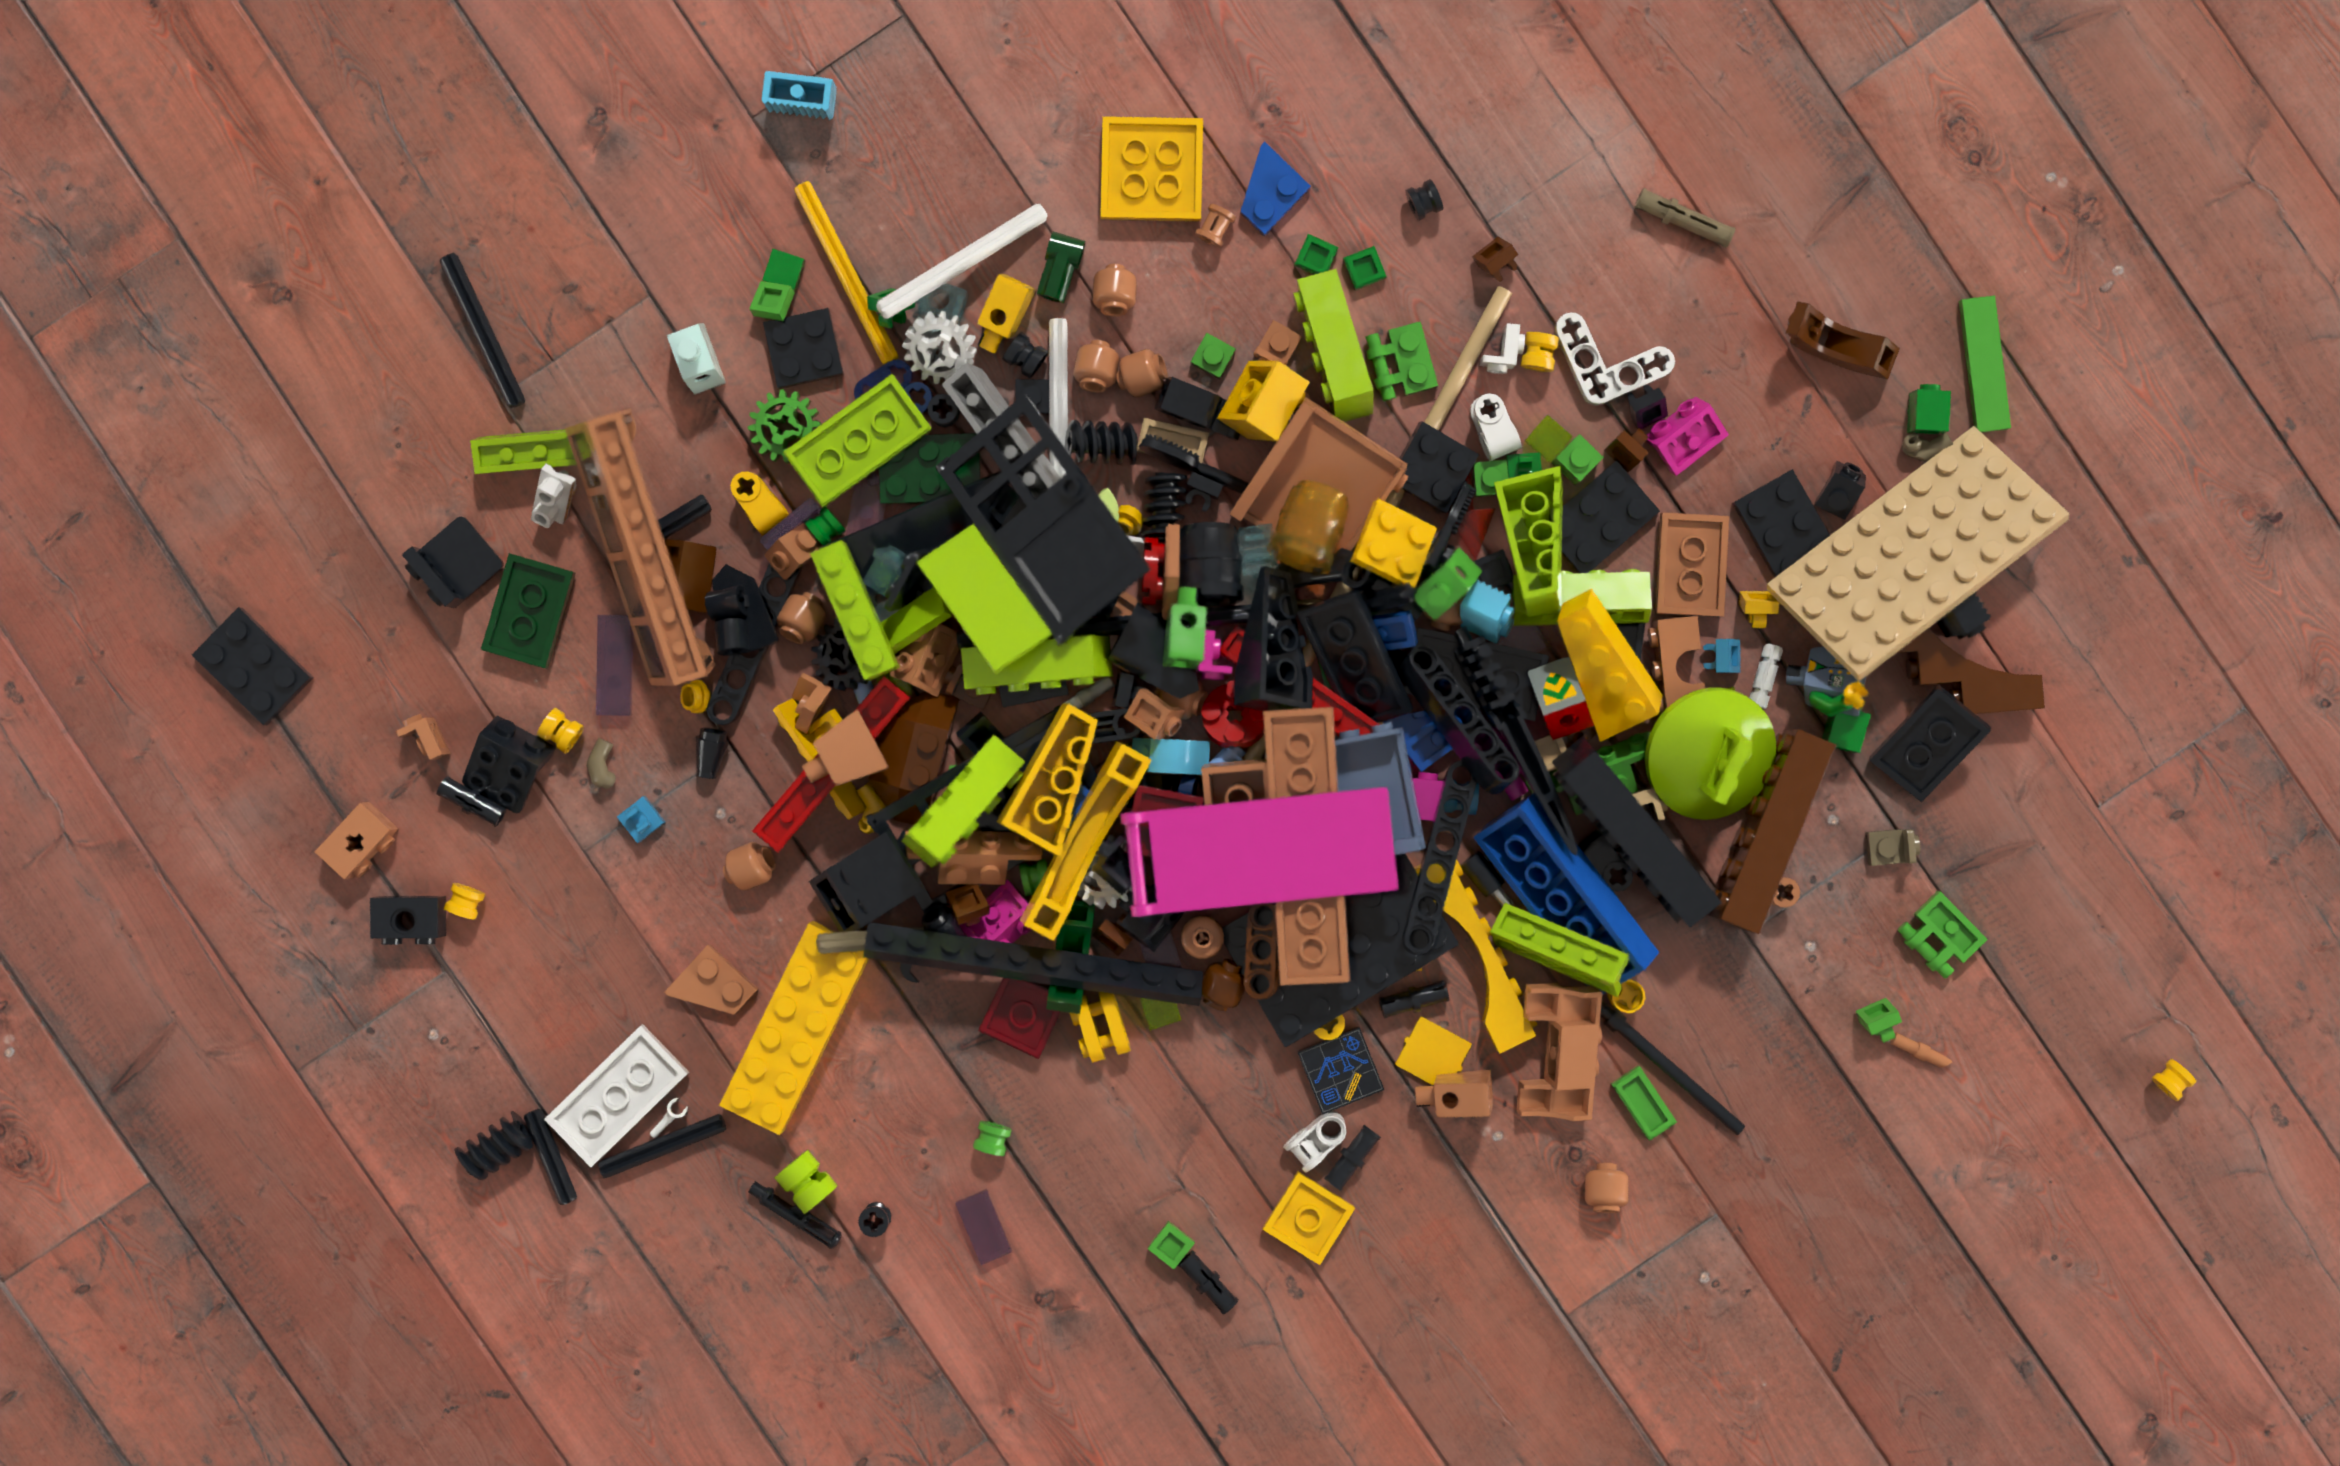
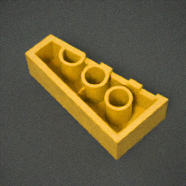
M1592 588L1564 602L1557 622L1600 742L1658 715L1663 696Z
M1070 704L1061 705L998 817L997 823L1050 853L1061 857L1064 846L1063 842L1067 828L1070 825L1072 809L1076 795L1079 792L1080 780L1084 765L1087 762L1098 720Z

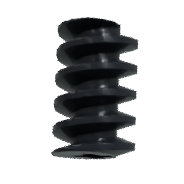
M1072 420L1066 431L1065 449L1070 456L1072 453L1076 454L1078 463H1082L1085 454H1089L1091 464H1095L1098 454H1102L1104 464H1108L1111 455H1115L1117 465H1121L1124 455H1126L1130 465H1135L1138 452V438L1130 422L1124 423L1121 427L1117 422H1111L1107 427L1104 421H1099L1094 427L1093 423L1088 420L1084 421L1082 426L1078 420Z
M1156 472L1153 473L1155 474L1154 476L1145 478V484L1154 489L1144 492V497L1153 502L1143 505V511L1152 514V516L1142 519V523L1151 528L1141 532L1142 538H1158V542H1165L1168 524H1175V522L1184 519V515L1176 512V508L1183 507L1186 503L1176 498L1177 495L1186 493L1185 488L1177 485L1179 481L1187 479V475Z
M511 1111L513 1119L511 1123L504 1117L499 1119L502 1127L501 1130L497 1129L493 1124L488 1126L491 1135L489 1138L484 1133L479 1132L477 1138L480 1144L476 1145L472 1140H467L468 1152H465L459 1146L454 1149L461 1165L476 1179L483 1181L488 1177V1172L495 1173L499 1170L500 1165L505 1166L510 1163L511 1157L517 1158L521 1156L522 1149L528 1151L533 1148V1140L528 1127L516 1112Z

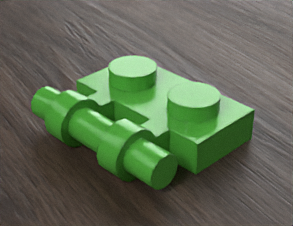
M1421 321L1388 330L1390 344L1381 345L1378 333L1366 336L1369 348L1366 350L1369 361L1372 360L1377 377L1374 379L1377 390L1380 389L1383 401L1395 399L1396 395L1393 386L1401 383L1405 396L1438 387ZM1394 355L1398 373H1389L1385 359L1386 356Z
M1936 891L1913 914L1922 923L1918 929L1915 930L1908 922H1904L1897 929L1905 938L1904 943L1911 950L1916 949L1926 960L1925 964L1932 971H1937L1944 979L1949 977L1954 971L1946 962L1952 955L1964 963L1988 940L1941 891ZM1931 933L1944 945L1938 951H1935L1925 940Z

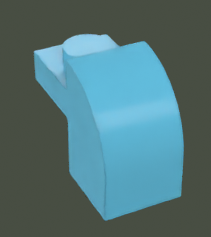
M1133 738L1132 749L1152 760L1146 772L1202 775V766L1209 764L1210 741Z

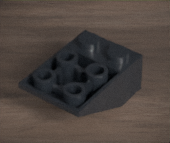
M890 830L809 881L840 932L858 931L866 926L868 922L874 921L925 888Z

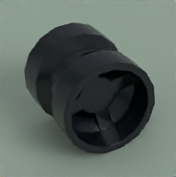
M1020 332L1006 350L1002 360L1010 366H1020L1021 373L1031 379L1045 361L1049 351L1042 346L1034 347L1030 343V338Z

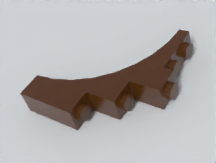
M1929 628L1896 652L1910 653V659L1906 660V673L1908 679H1912V686L1952 682L1953 689H1950L1949 693L1975 714L2045 708L2042 675L2012 674L1989 669L1958 654L1945 645Z

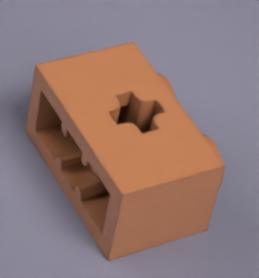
M360 802L318 847L315 853L343 879H351L355 876L360 878L371 868L372 863L370 860L377 852L380 854L384 853L394 843L395 838L392 836L399 829L370 802ZM355 837H363V838H364V839L361 841V845H362L364 848H361V849H356V848H355V846L358 844V841L355 839Z

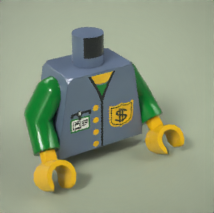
M1814 647L1810 650L1807 666L1788 665L1786 684L1804 686L1805 703L1808 706L1814 707L1828 717L1839 713L1859 716L1860 709L1864 705L1862 697L1868 695V691L1864 687L1866 676L1858 681L1825 647Z

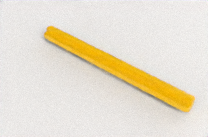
M809 181L799 184L794 188V191L880 361L884 365L894 362L898 359V354L885 328L880 326L877 312L868 309V295L812 184Z

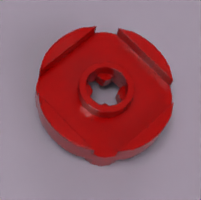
M1144 537V546H1150V550H1145L1143 558L1151 570L1142 577V592H1148V597H1142V605H1156V600H1162L1164 577L1157 576L1158 566H1163L1165 562V544L1158 543V538Z
M1232 680L1226 685L1214 689L1205 699L1201 709L1204 730L1210 740L1223 748H1230V746L1246 748L1257 743L1265 734L1264 711L1234 705L1235 680ZM1231 710L1242 711L1241 716L1243 719L1241 721L1234 719L1230 722L1227 720Z

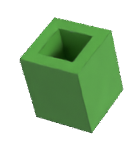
M1579 434L1551 463L1555 467L1560 466L1561 473L1576 485L1604 457Z

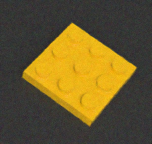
M1103 116L1101 219L1201 221L1203 118Z

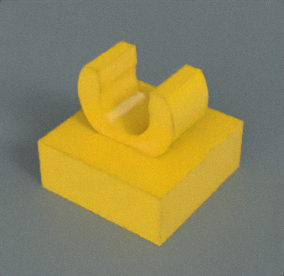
M1739 591L1738 604L1744 614H1748V622L1752 623V628H1766L1767 614H1778L1779 602L1768 591Z

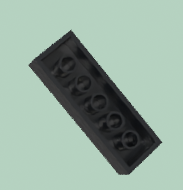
M1583 736L1552 761L1558 770L1553 776L1558 780L1559 784L1571 798L1578 795L1574 800L1592 823L1599 820L1595 824L1611 846L1614 849L1616 848L1633 872L1637 873L1644 885L1660 901L1676 923L1683 919L1691 928L1722 903Z

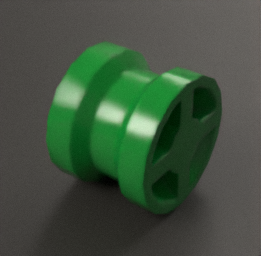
M827 507L820 509V514L815 519L809 518L805 522V525L822 545L830 543L836 535H842L846 532L844 526Z

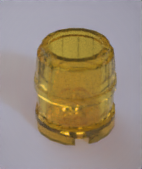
M1309 480L1299 481L1297 485L1292 487L1284 506L1280 509L1275 533L1270 536L1266 547L1269 554L1272 550L1278 552L1276 559L1293 568L1312 573L1313 568L1318 567L1322 568L1320 574L1329 573L1334 562L1333 554L1345 532L1344 527L1350 508L1348 498L1337 489Z

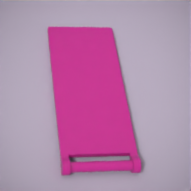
M1386 787L1121 814V823L1126 828L1134 903L1130 907L1131 916L1133 917L1392 891L1398 888L1389 796ZM1149 822L1157 903H1147L1139 823Z

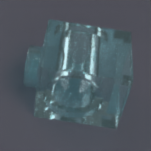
M945 283L915 303L919 304L918 311L920 314L925 316L930 311L934 314L935 318H938L941 311H945L946 319L948 320L957 315V324L959 325L969 294L965 289ZM939 293L949 296V303L943 309H936L931 304L933 297Z
M1272 523L1239 528L1237 542L1242 559L1243 576L1252 575L1253 578H1258L1260 567L1264 566L1277 569L1278 555Z

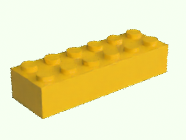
M815 921L808 923L719 1106L778 1135L785 1131L869 958H863L864 951L819 953L816 946L817 936L821 933H835L836 931Z

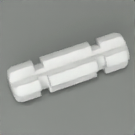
M1765 644L1761 655L1763 661L1759 662L1753 683L1755 690L1751 692L1749 697L1762 709H1766L1770 696L1767 695L1768 692H1772L1779 667L1776 663L1781 660L1783 648L1774 644Z

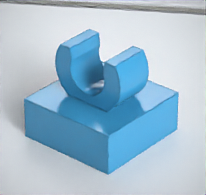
M1716 639V644H1706L1703 646V650H1713L1716 653L1715 661L1703 663L1704 668L1716 670V673H1741L1739 639Z
M646 796L641 797L617 816L637 843L643 841L666 823Z

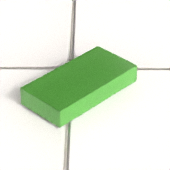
M1639 1065L1611 1083L1649 1141L1677 1123Z

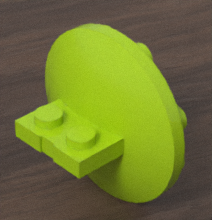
M1720 687L1693 691L1672 703L1660 715L1650 732L1645 750V768L1649 783L1663 803L1683 816L1708 820L1733 814L1749 804L1753 796H1757L1765 786L1762 782L1763 775L1774 765L1776 758L1775 732L1765 711L1746 695L1735 690Z

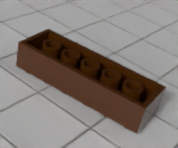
M1799 729L1783 730L1782 734L1778 733L1776 735L1775 763L1763 775L1762 782L1765 786L1757 797L1753 796L1751 802L1747 804L1745 814L1749 815L1744 828L1739 827L1734 836L1733 845L1736 848L1732 858H1727L1722 866L1720 876L1724 878L1719 890H1713L1722 903L1713 909L1709 916L1743 930L1760 934L1836 744Z

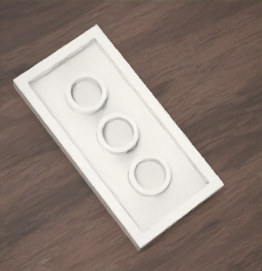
M641 1025L544 1120L592 1167L658 1104L689 1071L644 1025Z

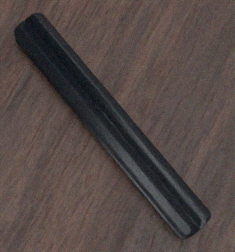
M717 1114L601 1160L598 1163L599 1171L603 1178L614 1176L722 1133L726 1130L725 1121L721 1114Z

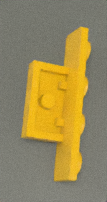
M792 698L776 706L773 712L777 716L781 727L788 732L797 745L799 753L809 762L818 754L813 743L841 722L842 718L834 708L816 720L806 734L795 728L799 714L795 712L798 704ZM851 782L835 786L830 792L836 807L848 820L865 811L866 806Z

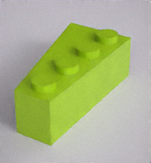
M1557 466L1494 482L1497 501L1527 617L1561 609L1563 482L1561 468Z

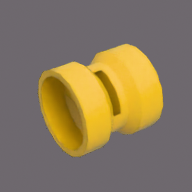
M1526 332L1525 345L1527 349L1526 353L1522 356L1520 366L1534 371L1553 372L1555 365L1553 351L1558 348L1559 337L1542 332Z
M554 708L540 725L537 736L545 741H553L556 743V748L566 754L580 738L584 726L577 721L566 719L564 712Z
M1632 979L1621 984L1622 991L1618 997L1607 993L1610 1004L1625 1013L1638 1011L1645 1001L1643 987Z

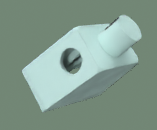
M704 323L696 324L667 335L681 376L694 394L726 383ZM708 375L704 378L696 379L699 376Z

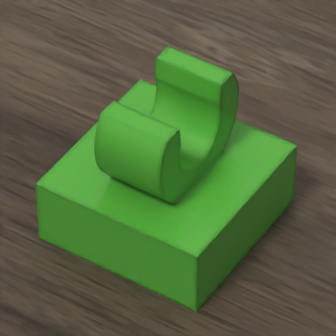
M1887 998L1855 1011L1859 1022L1871 1036L1874 1034L1876 1036L1880 1035L1883 1043L1896 1038L1892 1026L1902 1023L1899 1011Z

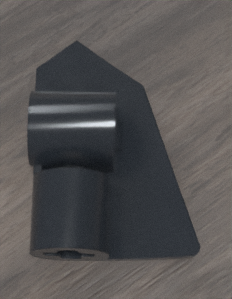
M725 564L712 580L713 591L707 592L705 595L707 613L710 619L715 621L714 630L717 654L721 656H734L777 643L779 638L756 580Z
M1138 602L1123 632L1117 638L1108 656V660L1138 675V678L1178 699L1199 691L1196 669L1163 666L1166 627L1146 607Z

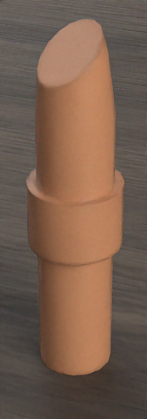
M1897 1032L1895 1033L1896 1038L1890 1041L1891 1045L1912 1054V1057L1923 1062L1927 1061L1940 1068L1953 1063L1943 1054L1931 1049L1930 1046L1922 1042H1916Z

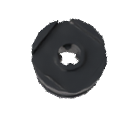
M1199 522L1183 526V532L1180 533L1178 588L1191 587L1199 589L1197 606H1220V602L1228 598L1230 605L1242 602L1244 600V586L1241 584L1243 556L1241 555L1240 535L1236 531V526L1223 522Z

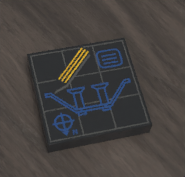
M1360 1027L1346 1031L1333 1040H1324L1297 1051L1322 1115L1385 1090Z

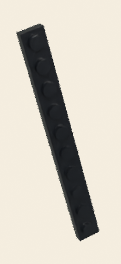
M868 922L863 958L1199 1006L1202 998L1203 971Z

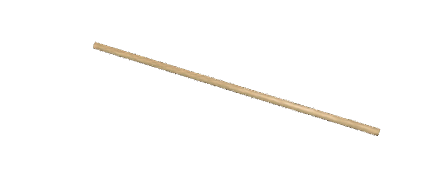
M1497 286L1430 410L1425 423L1438 431L1511 298L1512 293L1509 290ZM1401 489L1396 493L1392 490L1385 501L1398 507L1406 491ZM1359 565L1353 571L1355 581H1358L1364 570ZM1343 581L1338 582L1329 599L1350 592L1353 588L1344 584ZM1307 638L1306 646L1302 647L1306 667L1312 666L1317 657ZM1265 734L1257 743L1248 747L1246 754L1242 758L1243 761L1256 760L1263 757L1266 751Z

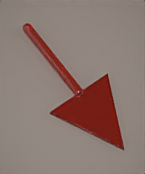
M1469 472L1465 481H1467L1468 484L1472 485L1471 473ZM1471 499L1472 502L1462 523L1459 524L1458 533L1476 560L1496 508L1474 510L1473 499Z

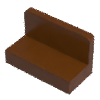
M665 539L664 542L687 610L706 613L705 595L711 591L716 547L682 540Z

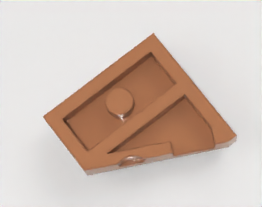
M708 944L664 993L670 997L735 1015L759 989L713 946Z

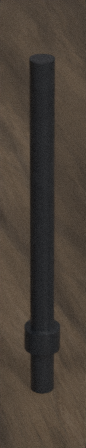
M1601 1002L1600 1017L1604 1019L1603 1024L1613 1033L1616 1031L1620 1033L1734 1134L1739 1135L1743 1131L1745 1125L1628 1024L1626 1016L1618 1009L1612 1010L1606 1003Z

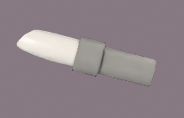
M1104 677L1090 687L1083 688L1076 693L1077 695L1063 704H1070L1077 709L1083 706L1086 707L1094 702V699L1115 687L1110 677Z

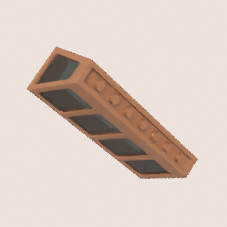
M631 408L565 428L650 685L675 686L707 676L715 667V662L708 644L702 639L696 638L632 445L637 428Z

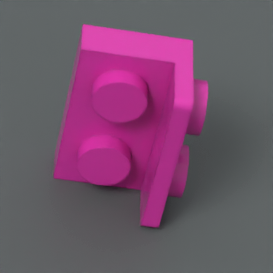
M1694 397L1680 404L1677 411L1666 420L1657 422L1647 434L1649 438L1646 442L1655 447L1669 471L1677 476L1729 434L1712 406L1700 398Z
M1205 630L1204 660L1198 666L1196 672L1202 673L1201 679L1221 681L1224 680V675L1232 674L1233 667L1212 665L1213 660L1219 659L1221 639H1215V631Z
M1008 879L1005 881V885H1001L986 898L990 910L989 915L980 917V923L969 927H966L965 923L960 925L968 937L1014 943L1021 935H1025L1033 930L1020 921L1029 902Z

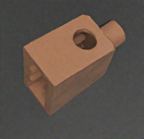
M858 710L852 712L817 739L813 744L819 757L802 765L811 783L830 774L836 786L885 771L889 768Z
M1491 1069L1437 1075L1434 1086H1419L1415 1088L1417 1107L1435 1106L1437 1117H1490L1494 1103ZM1446 1093H1454L1457 1097H1449Z

